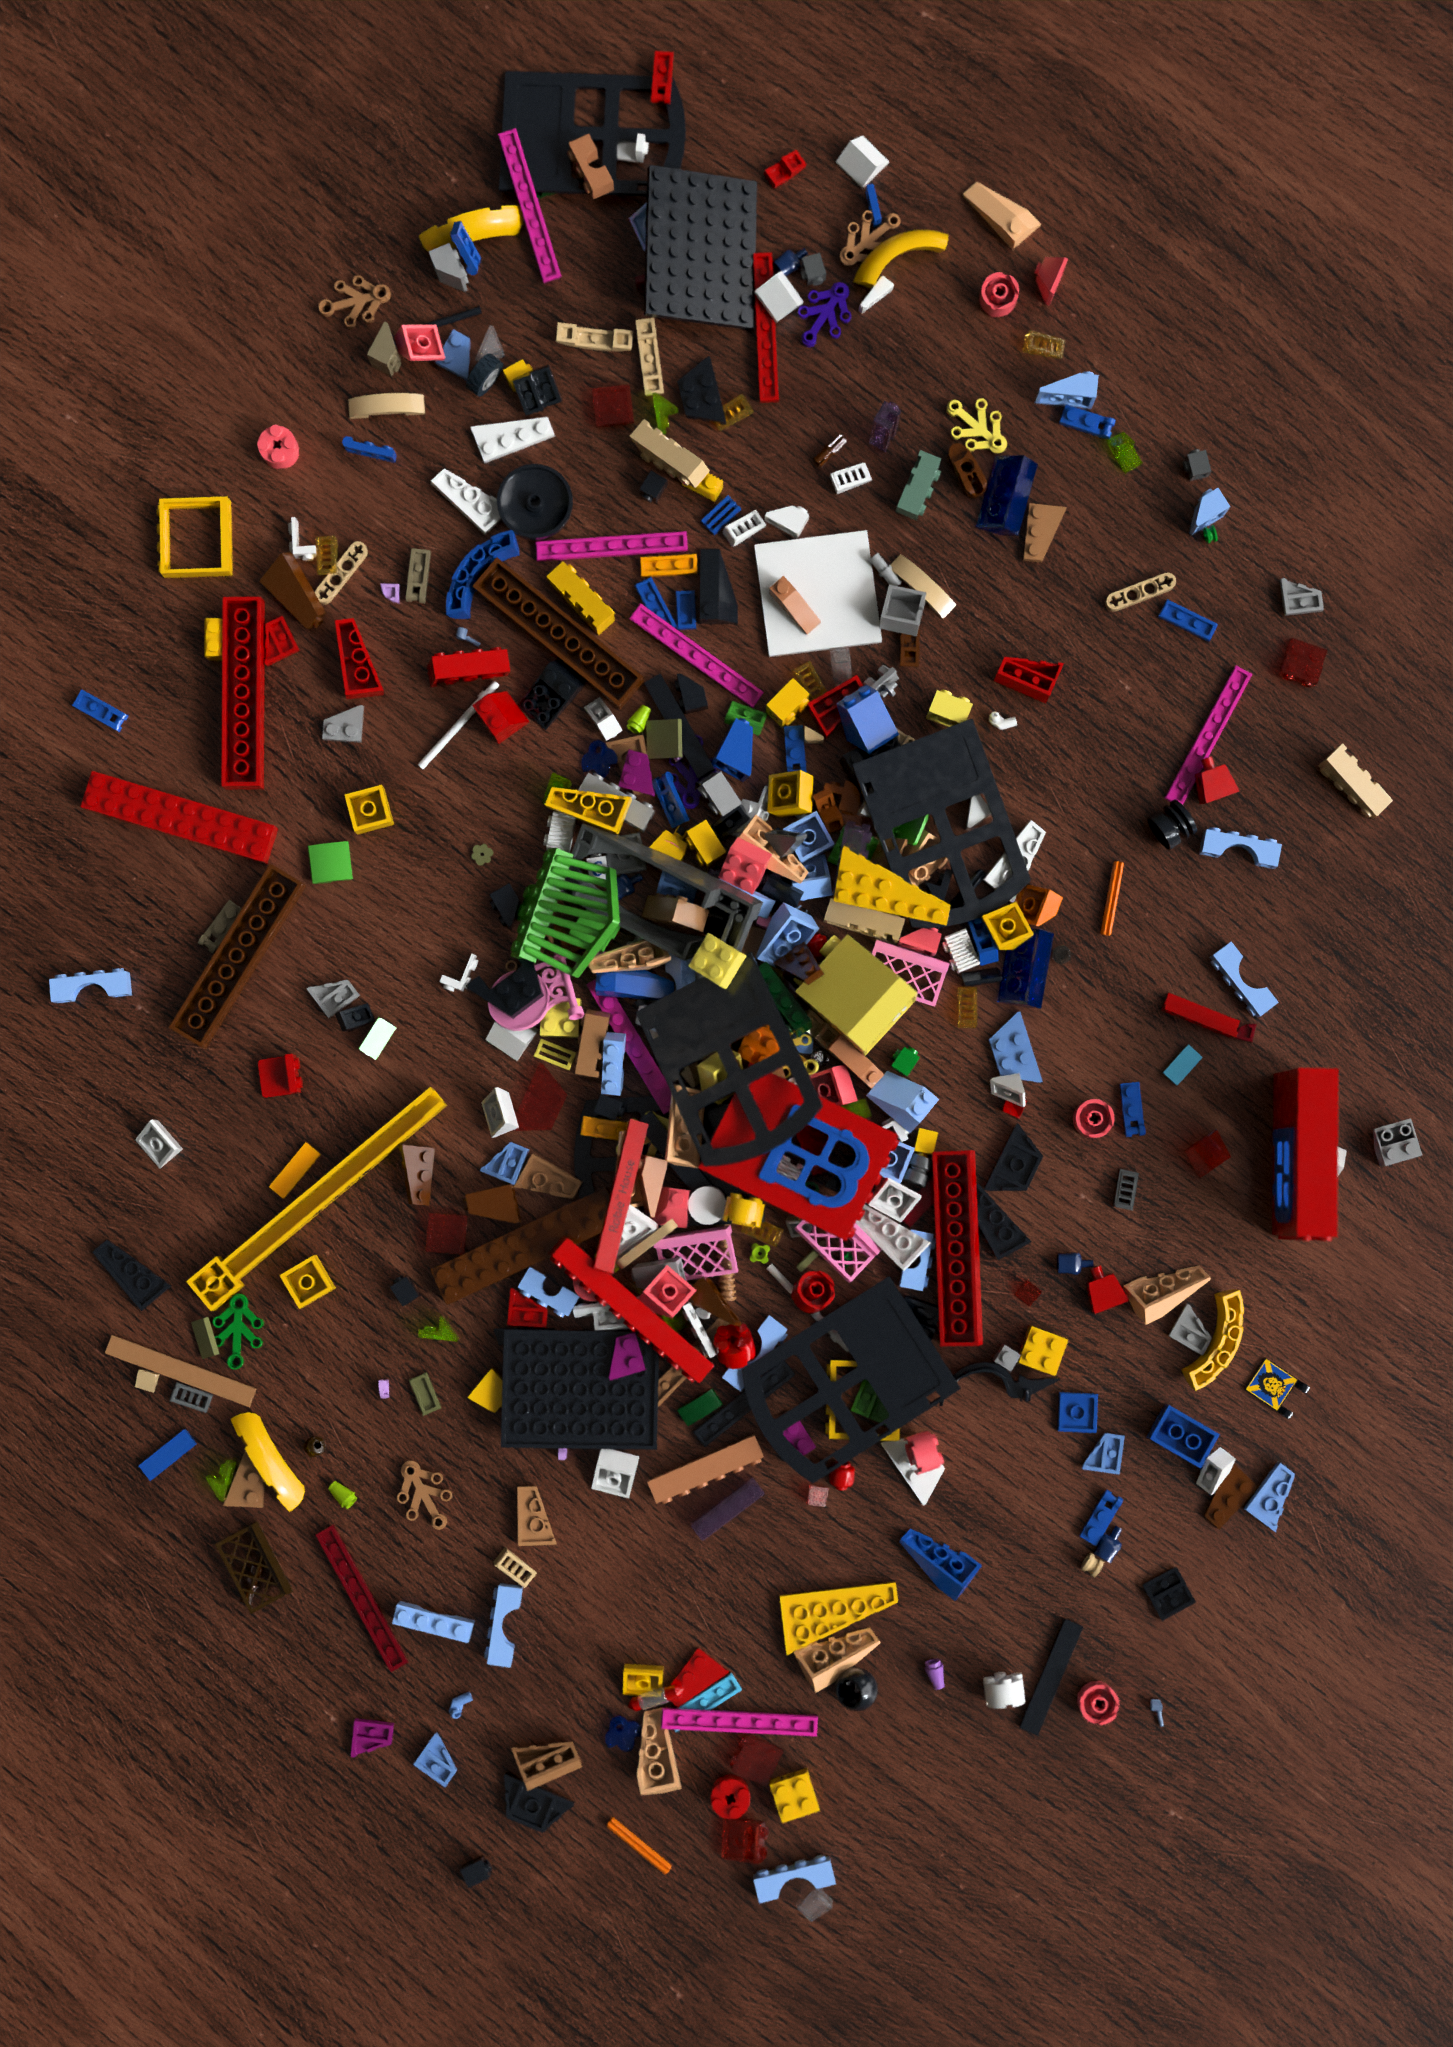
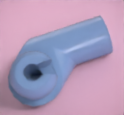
M470 1692L452 1699L449 1714L453 1719L461 1716L464 1704L473 1701Z

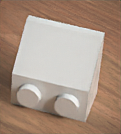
M601 1449L591 1489L629 1498L639 1456L613 1449Z

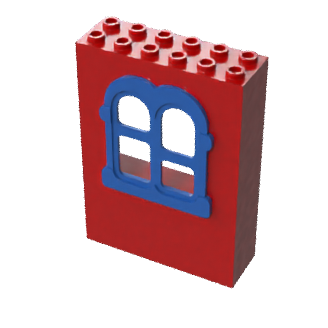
M773 1073L758 1079L749 1086L769 1131L782 1124L804 1102L796 1084ZM736 1093L711 1141L714 1149L743 1144L754 1140L756 1137ZM820 1097L823 1108L808 1123V1125L829 1136L820 1156L811 1154L793 1145L791 1139H789L787 1142L763 1155L740 1163L705 1167L701 1161L699 1169L847 1241L848 1238L852 1239L856 1231L854 1225L856 1221H861L865 1213L862 1208L865 1203H870L874 1194L871 1190L874 1185L878 1186L882 1178L880 1172L882 1168H887L891 1159L888 1155L891 1150L895 1151L900 1140L897 1139V1134ZM838 1140L849 1144L856 1152L855 1162L847 1168L838 1167L828 1161V1157ZM786 1151L792 1152L806 1161L796 1181L777 1173L776 1169ZM814 1165H818L840 1178L842 1187L837 1195L826 1197L805 1186V1181Z
M1295 1068L1274 1074L1272 1235H1278V1239L1331 1241V1237H1337L1339 1069Z

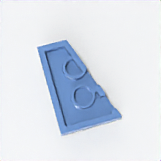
M1277 1462L1244 1509L1276 1532L1279 1516L1282 1515V1507L1285 1498L1289 1494L1295 1474L1283 1464Z

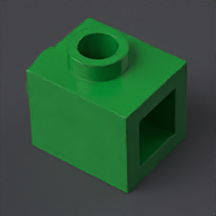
M910 1046L908 1048L903 1047L902 1050L898 1048L892 1057L895 1060L890 1067L907 1077L920 1058L917 1055L918 1051Z

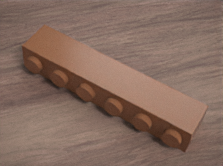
M755 1434L651 1478L647 1483L656 1504L661 1502L663 1505L672 1501L671 1497L679 1494V1497L690 1493L689 1489L694 1487L700 1489L707 1486V1482L715 1479L716 1482L725 1478V1474L732 1471L735 1474L744 1469L743 1466L749 1463L751 1466L762 1462L761 1458L764 1455Z

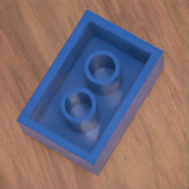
M1165 1403L1146 1437L1195 1466L1202 1468L1220 1434Z

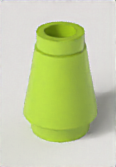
M641 705L629 718L626 727L635 734L643 732L651 709Z
M337 1481L333 1482L328 1488L342 1508L349 1509L357 1500L355 1492Z

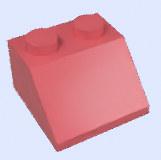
M845 1064L809 1075L820 1097L838 1106L858 1101L848 1068Z

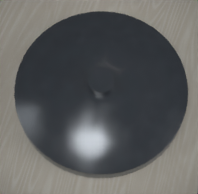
M528 464L514 469L502 481L497 494V508L502 522L509 530H513L515 535L529 540H542L557 534L567 524L573 509V497L568 482L557 470L542 464Z

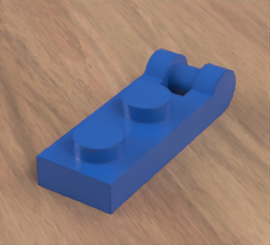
M454 222L450 232L451 240L457 246L459 255L463 257L467 265V273L476 275L481 257L462 222Z
M1065 405L1059 424L1103 439H1110L1112 434L1110 431L1114 427L1116 420ZM1102 424L1104 425V428L1099 429L1098 425Z
M346 436L342 440L345 450L349 453L393 463L396 461L397 455L393 448L382 445V447H377L368 441H363V443L355 442L350 436Z
M82 689L72 705L117 732L121 731L122 723L129 717L127 714ZM113 714L117 716L115 722L110 721Z
M803 725L784 726L787 772L798 770L806 772ZM800 764V769L793 770V765Z
M670 772L662 774V777L654 778L652 784L671 828H675L689 821V817L673 783V775Z
M1139 1082L1119 1084L1125 1137H1132L1134 1134L1143 1136L1146 1134L1140 1084ZM1130 1121H1137V1127H1131Z
M1106 1489L1079 1536L1097 1546L1124 1499L1112 1495V1492ZM1107 1501L1112 1503L1110 1509L1104 1506Z

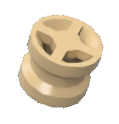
M1090 1552L1084 1559L1080 1569L1088 1571L1092 1577H1096L1102 1569L1104 1561L1095 1558L1094 1554Z

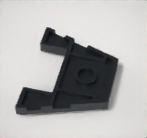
M518 959L522 966L492 989H489L480 976L468 983L466 987L469 991L514 1019L544 996L534 963L526 959Z

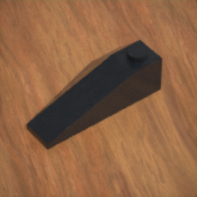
M701 549L700 624H738V604L720 549Z

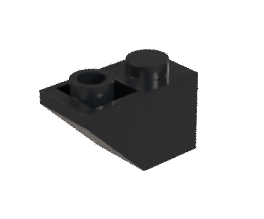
M681 673L677 674L678 680H674L676 691L681 692L682 698H679L681 710L685 709L686 714L708 709L704 687Z
M509 883L491 893L492 899L489 902L494 911L499 910L501 916L498 918L502 925L512 929L516 920L517 910L520 906V900Z

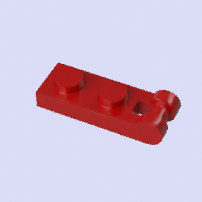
M655 51L651 103L661 101L664 104H670L674 52ZM658 90H665V94L658 93Z

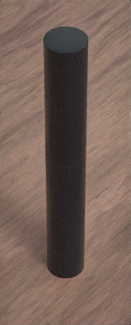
M480 306L426 324L436 325L438 328L482 314Z

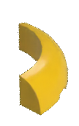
M502 206L501 210L490 211V208L479 209L452 217L447 220V224L439 228L435 225L420 234L419 237L427 251L450 243L452 249L457 248L450 237L453 224L457 221L462 222L472 242L495 236H516L522 227L523 214L520 206Z
M913 230L890 237L878 245L866 257L859 267L853 282L872 288L876 284L881 271L893 258L911 250H930L941 253L946 249L948 234L932 230Z
M1238 1289L1214 1294L1217 1304V1325L1213 1338L1203 1356L1201 1355L1195 1362L1181 1369L1188 1384L1195 1391L1215 1380V1377L1229 1365L1239 1347L1243 1333L1244 1306L1240 1290Z
M248 1412L231 1418L238 1437H241L246 1445L245 1450L266 1484L272 1486L277 1494V1498L289 1512L292 1511L303 1499L305 1493L304 1485L298 1480L279 1454L260 1416Z

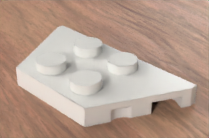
M904 1438L900 1439V1441H882L881 1445L924 1506L945 1469L944 1466L941 1464L938 1469L916 1475L914 1470L917 1468L915 1465L911 1466L905 1449V1444H908V1442L904 1441Z

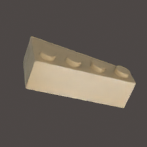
M643 419L630 435V438L642 453L640 456L647 462L652 461L658 469H665L671 477H678L685 486L689 484L696 488L710 471L703 460L686 448L682 449L672 438L668 439L658 428L653 430L649 425L650 423Z
M1342 743L1318 765L1321 768L1320 772L1325 777H1330L1334 781V786L1338 790L1344 791L1348 795L1349 801L1357 804L1366 817L1374 819L1393 800L1377 782H1371L1369 772L1357 766L1358 760L1354 755L1350 756L1345 752L1347 748Z
M830 899L823 922L895 945L899 941L905 921L904 918L895 914H886L881 911L834 902V899Z

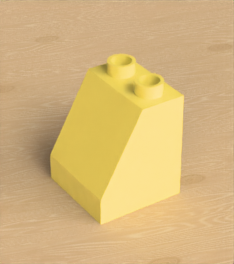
M847 934L841 941L833 935L819 951L825 957L819 965L824 975L809 985L794 978L793 981L800 986L795 992L814 1012L866 1056L916 1001L917 992ZM899 1013H901V1015L893 1022V1019H894Z

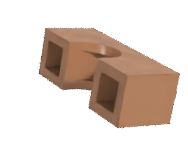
M587 134L569 142V151H567L571 162H575L577 166L575 169L579 178L582 177L585 183L583 185L587 194L591 193L593 199H596L613 191V180L606 166L600 168L589 166L592 161L598 159L597 148L590 135Z

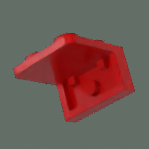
M286 1054L283 1057L258 1061L263 1097L268 1098L301 1093L303 1083L298 1073L300 1061L298 1057L296 1058L295 1054Z

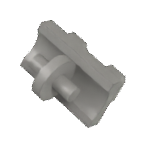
M882 665L877 671L880 678L875 681L872 677H869L864 681V685L877 690L883 698L887 694L893 697L896 695L893 689L898 686L896 681L899 680V677L893 667L890 669Z

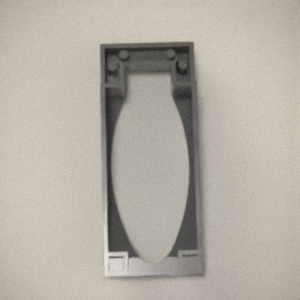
M582 824L571 853L573 854V859L582 861L584 857L595 853L634 855L706 893L702 903L704 909L716 906L730 913L721 940L736 950L742 951L753 920L757 919L763 901L664 853L605 830ZM570 866L568 869L582 873L578 867ZM569 877L565 878L567 882L598 889L591 883ZM568 889L561 890L562 893L607 904V900ZM619 904L620 923L618 926L684 961L695 956L706 937L677 932L656 925ZM582 906L596 914L608 917L607 912Z

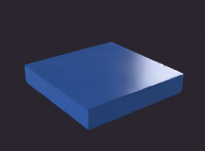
M1059 1392L1057 1431L1097 1433L1098 1394Z

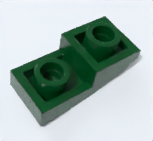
M710 1388L697 1395L694 1400L679 1407L677 1411L686 1425L689 1426L720 1407L723 1403L713 1388Z

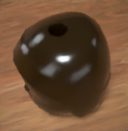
M311 1437L304 1443V1451L310 1457L321 1455L325 1450V1441L321 1437Z

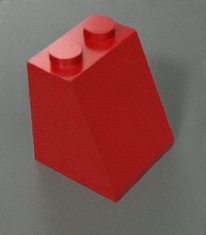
M507 691L487 694L472 705L476 714L498 744L529 723V720Z

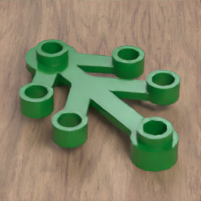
M243 1294L233 1295L229 1300V1307L220 1316L213 1319V1325L216 1328H221L225 1325V1320L234 1313V1321L222 1333L215 1336V1339H221V1344L217 1345V1347H221L225 1340L233 1333V1351L227 1360L228 1366L233 1370L241 1368L244 1364V1358L241 1356L242 1334L250 1341L253 1348L257 1349L263 1345L262 1338L256 1337L242 1322L243 1313L251 1321L254 1329H260L264 1325L263 1319L257 1317L248 1308V1298ZM238 1299L242 1301L241 1307L236 1305ZM218 1318L222 1320L220 1326L216 1324ZM255 1320H260L261 1325L259 1327L255 1326ZM255 1339L260 1341L259 1346L254 1345ZM234 1358H238L240 1360V1363L238 1365L234 1364Z

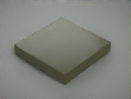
M682 719L646 721L648 758H682Z

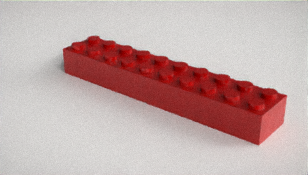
M223 597L221 786L226 790L264 789L265 601L261 597Z
M95 771L91 772L80 806L89 812L266 865L278 832V828L275 825Z
M975 1150L932 1152L940 1347L980 1346L983 1344Z
M563 1235L549 1251V1254L552 1256L550 1260L559 1268L564 1266L566 1268L564 1272L574 1281L578 1278L581 1281L579 1285L589 1294L593 1291L596 1294L594 1298L604 1307L608 1304L610 1306L608 1310L618 1319L623 1317L625 1319L623 1323L633 1332L635 1330L639 1331L637 1336L648 1345L650 1343L654 1344L652 1349L662 1357L665 1355L669 1357L666 1361L677 1370L681 1368L683 1370L681 1374L692 1383L694 1380L700 1383L715 1366L608 1273L592 1269L594 1260L569 1238Z

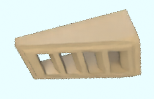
M504 1547L493 1562L497 1568L524 1588L537 1574L534 1569L506 1547ZM507 1556H509L508 1560L503 1565V1561L507 1558ZM513 1561L516 1562L510 1570L507 1569ZM521 1565L522 1568H521V1569L519 1570V1572L515 1575L514 1572H515V1571L518 1569V1567ZM526 1570L529 1571L527 1575L523 1578V1580H521L520 1577L523 1575V1573Z

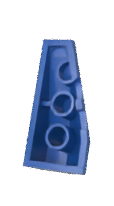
M647 970L597 973L595 992L598 996L660 1000L674 992V982Z
M909 1529L899 1541L935 1585L954 1601L963 1593L982 1567L980 1563L967 1553L953 1551L949 1549L950 1546L946 1544L942 1546L935 1543L932 1538L912 1529Z

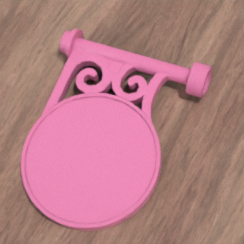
M554 953L553 958L567 965L566 957ZM545 962L534 965L536 971L552 967ZM551 968L545 969L542 972V977L538 975L544 996L514 1019L488 1002L492 1018L501 1027L511 1031H522L535 1026L544 1018L550 1008L559 1003L569 1002L570 1009L567 1012L570 1020L582 1018L584 1012L583 1008L577 1004L570 975L556 969L555 975ZM510 971L501 976L494 983L492 988L496 986L498 983H500L502 980H504L506 977H508L510 974H512L514 971ZM550 973L554 978L548 979L547 975ZM557 987H565L567 996H563V991ZM554 989H556L558 994H553Z

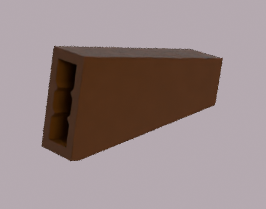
M291 552L281 553L261 578L260 582L306 629L317 628L323 623L324 620L322 618L326 615V612Z

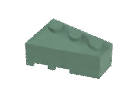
M920 450L918 459L897 505V513L917 520L919 515L923 516L926 509L924 502L926 498L930 499L934 490L931 485L933 481H938L941 473L938 470L941 458Z

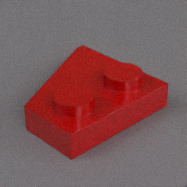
M283 616L265 624V664L267 667L300 651Z
M510 1288L507 1326L546 1329L548 1309L517 1290Z

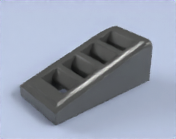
M1119 1169L1112 1207L1133 1211L1139 1173ZM1123 1175L1133 1177V1181L1123 1179ZM1122 1183L1132 1185V1187L1126 1188L1121 1187ZM1120 1191L1130 1192V1196L1122 1195ZM1119 1198L1129 1201L1128 1203L1119 1202Z
M175 1381L169 1401L207 1413L213 1394ZM180 1388H182V1394L180 1396V1399L176 1398L178 1391ZM187 1390L191 1391L188 1400L184 1401ZM197 1393L198 1396L195 1404H192L191 1402L193 1400L194 1394ZM203 1395L206 1396V1398L204 1400L203 1406L201 1407L199 1406V1403Z

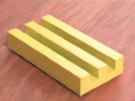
M540 1039L534 1054L536 1058L569 1071L576 1056V1052L544 1039ZM545 1044L555 1049H558L562 1052L570 1054L571 1057L567 1058L558 1053L545 1049L542 1047V1045ZM540 1051L567 1061L568 1064H562L539 1053Z

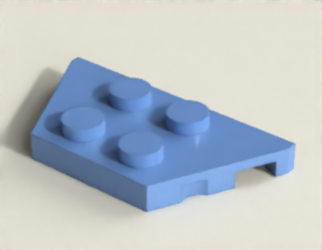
M1017 1012L988 1040L999 1075L1005 1076L1019 1073L1021 1080L1041 1083L1043 1081L1021 1012Z

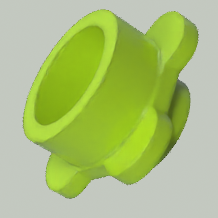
M757 1243L752 1244L750 1260L752 1262L761 1261L763 1264L767 1263L770 1247L768 1245L760 1246Z

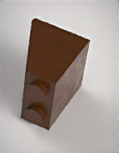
M512 1184L465 1194L466 1199H463L465 1211H469V1214L511 1223L522 1222L515 1188Z

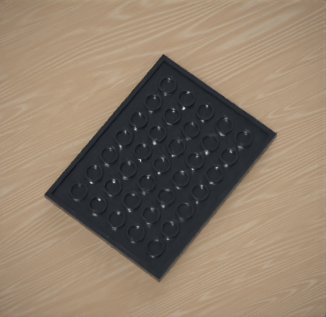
M654 165L648 166L644 316L752 330L754 328L755 283L753 253H756L757 181Z
M504 1329L501 1448L657 1450L659 1354L652 1349L654 1344L650 1343L648 1345L637 1336L639 1332H635L646 1370L609 1380L616 1337L633 1333L631 1331Z

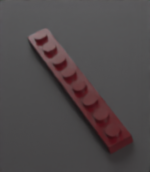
M334 1524L317 1533L318 1541L390 1672L408 1663L406 1655Z

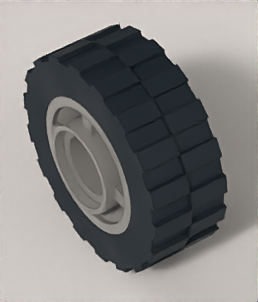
M491 353L483 356L468 376L466 388L478 397L483 396L499 377L503 362Z

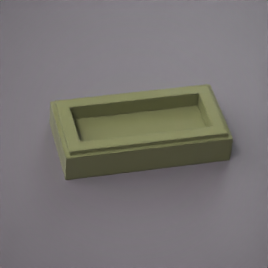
M821 1240L818 1245L826 1247V1242ZM813 1248L796 1265V1268L802 1272L819 1253Z
M206 1317L191 1322L202 1359L219 1354L209 1318Z
M427 1372L409 1379L423 1416L442 1408Z

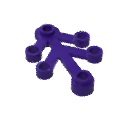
M838 282L831 287V290L822 292L812 290L809 292L808 300L810 303H817L819 300L831 298L827 304L809 308L807 306L799 307L798 316L801 319L820 314L810 331H806L802 335V344L805 347L811 348L816 344V334L827 318L830 325L831 338L837 339L840 337L841 329L837 325L834 307L837 303L841 311L840 321L842 323L850 322L851 313L846 305L849 288L846 284ZM837 289H842V290H843V293H842V294H838V293L836 292V290H837ZM815 294L817 298L811 299L810 296ZM806 310L807 314L802 315L800 311ZM847 314L849 318L843 319L842 315ZM837 330L839 333L834 335L832 331ZM811 335L813 339L807 340L806 336Z
M696 735L700 744L703 747L702 738L699 735ZM669 758L670 765L676 767L688 782L686 789L678 781V776L671 773L677 779L674 785L681 794L684 808H696L701 794L698 789L695 790V783L700 779L697 778L691 765H689L688 771L680 760L678 763L673 764L671 762L672 758ZM688 797H692L694 801L692 803H688L686 799Z

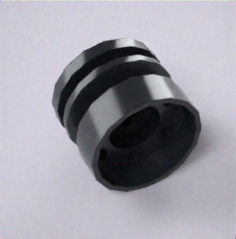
M1176 799L1170 802V806L1165 805L1163 807L1165 815L1158 810L1147 818L1151 831L1162 846L1169 851L1181 843L1179 835L1187 839L1190 837L1189 834L1193 835L1197 832V827L1191 814Z

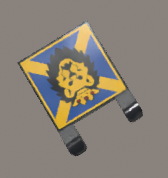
M1265 1358L1244 1390L1283 1417L1290 1419L1293 1413L1283 1407L1282 1404L1294 1386L1303 1393H1307L1310 1387Z

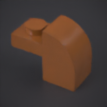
M845 780L844 787H841L840 783L829 781V784L825 783L823 791L830 788L833 796L841 798L838 808L840 813L856 817L860 803V793L857 787L848 780Z
M828 788L813 795L815 811L818 812L828 833L830 834L843 828V818L835 804L831 789Z

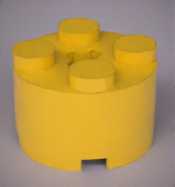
M731 1193L730 1197L726 1199L722 1220L727 1222L729 1218L734 1224L753 1227L756 1224L755 1226L760 1228L765 1205L762 1204L763 1201L761 1199L750 1197L749 1200H746L742 1195Z

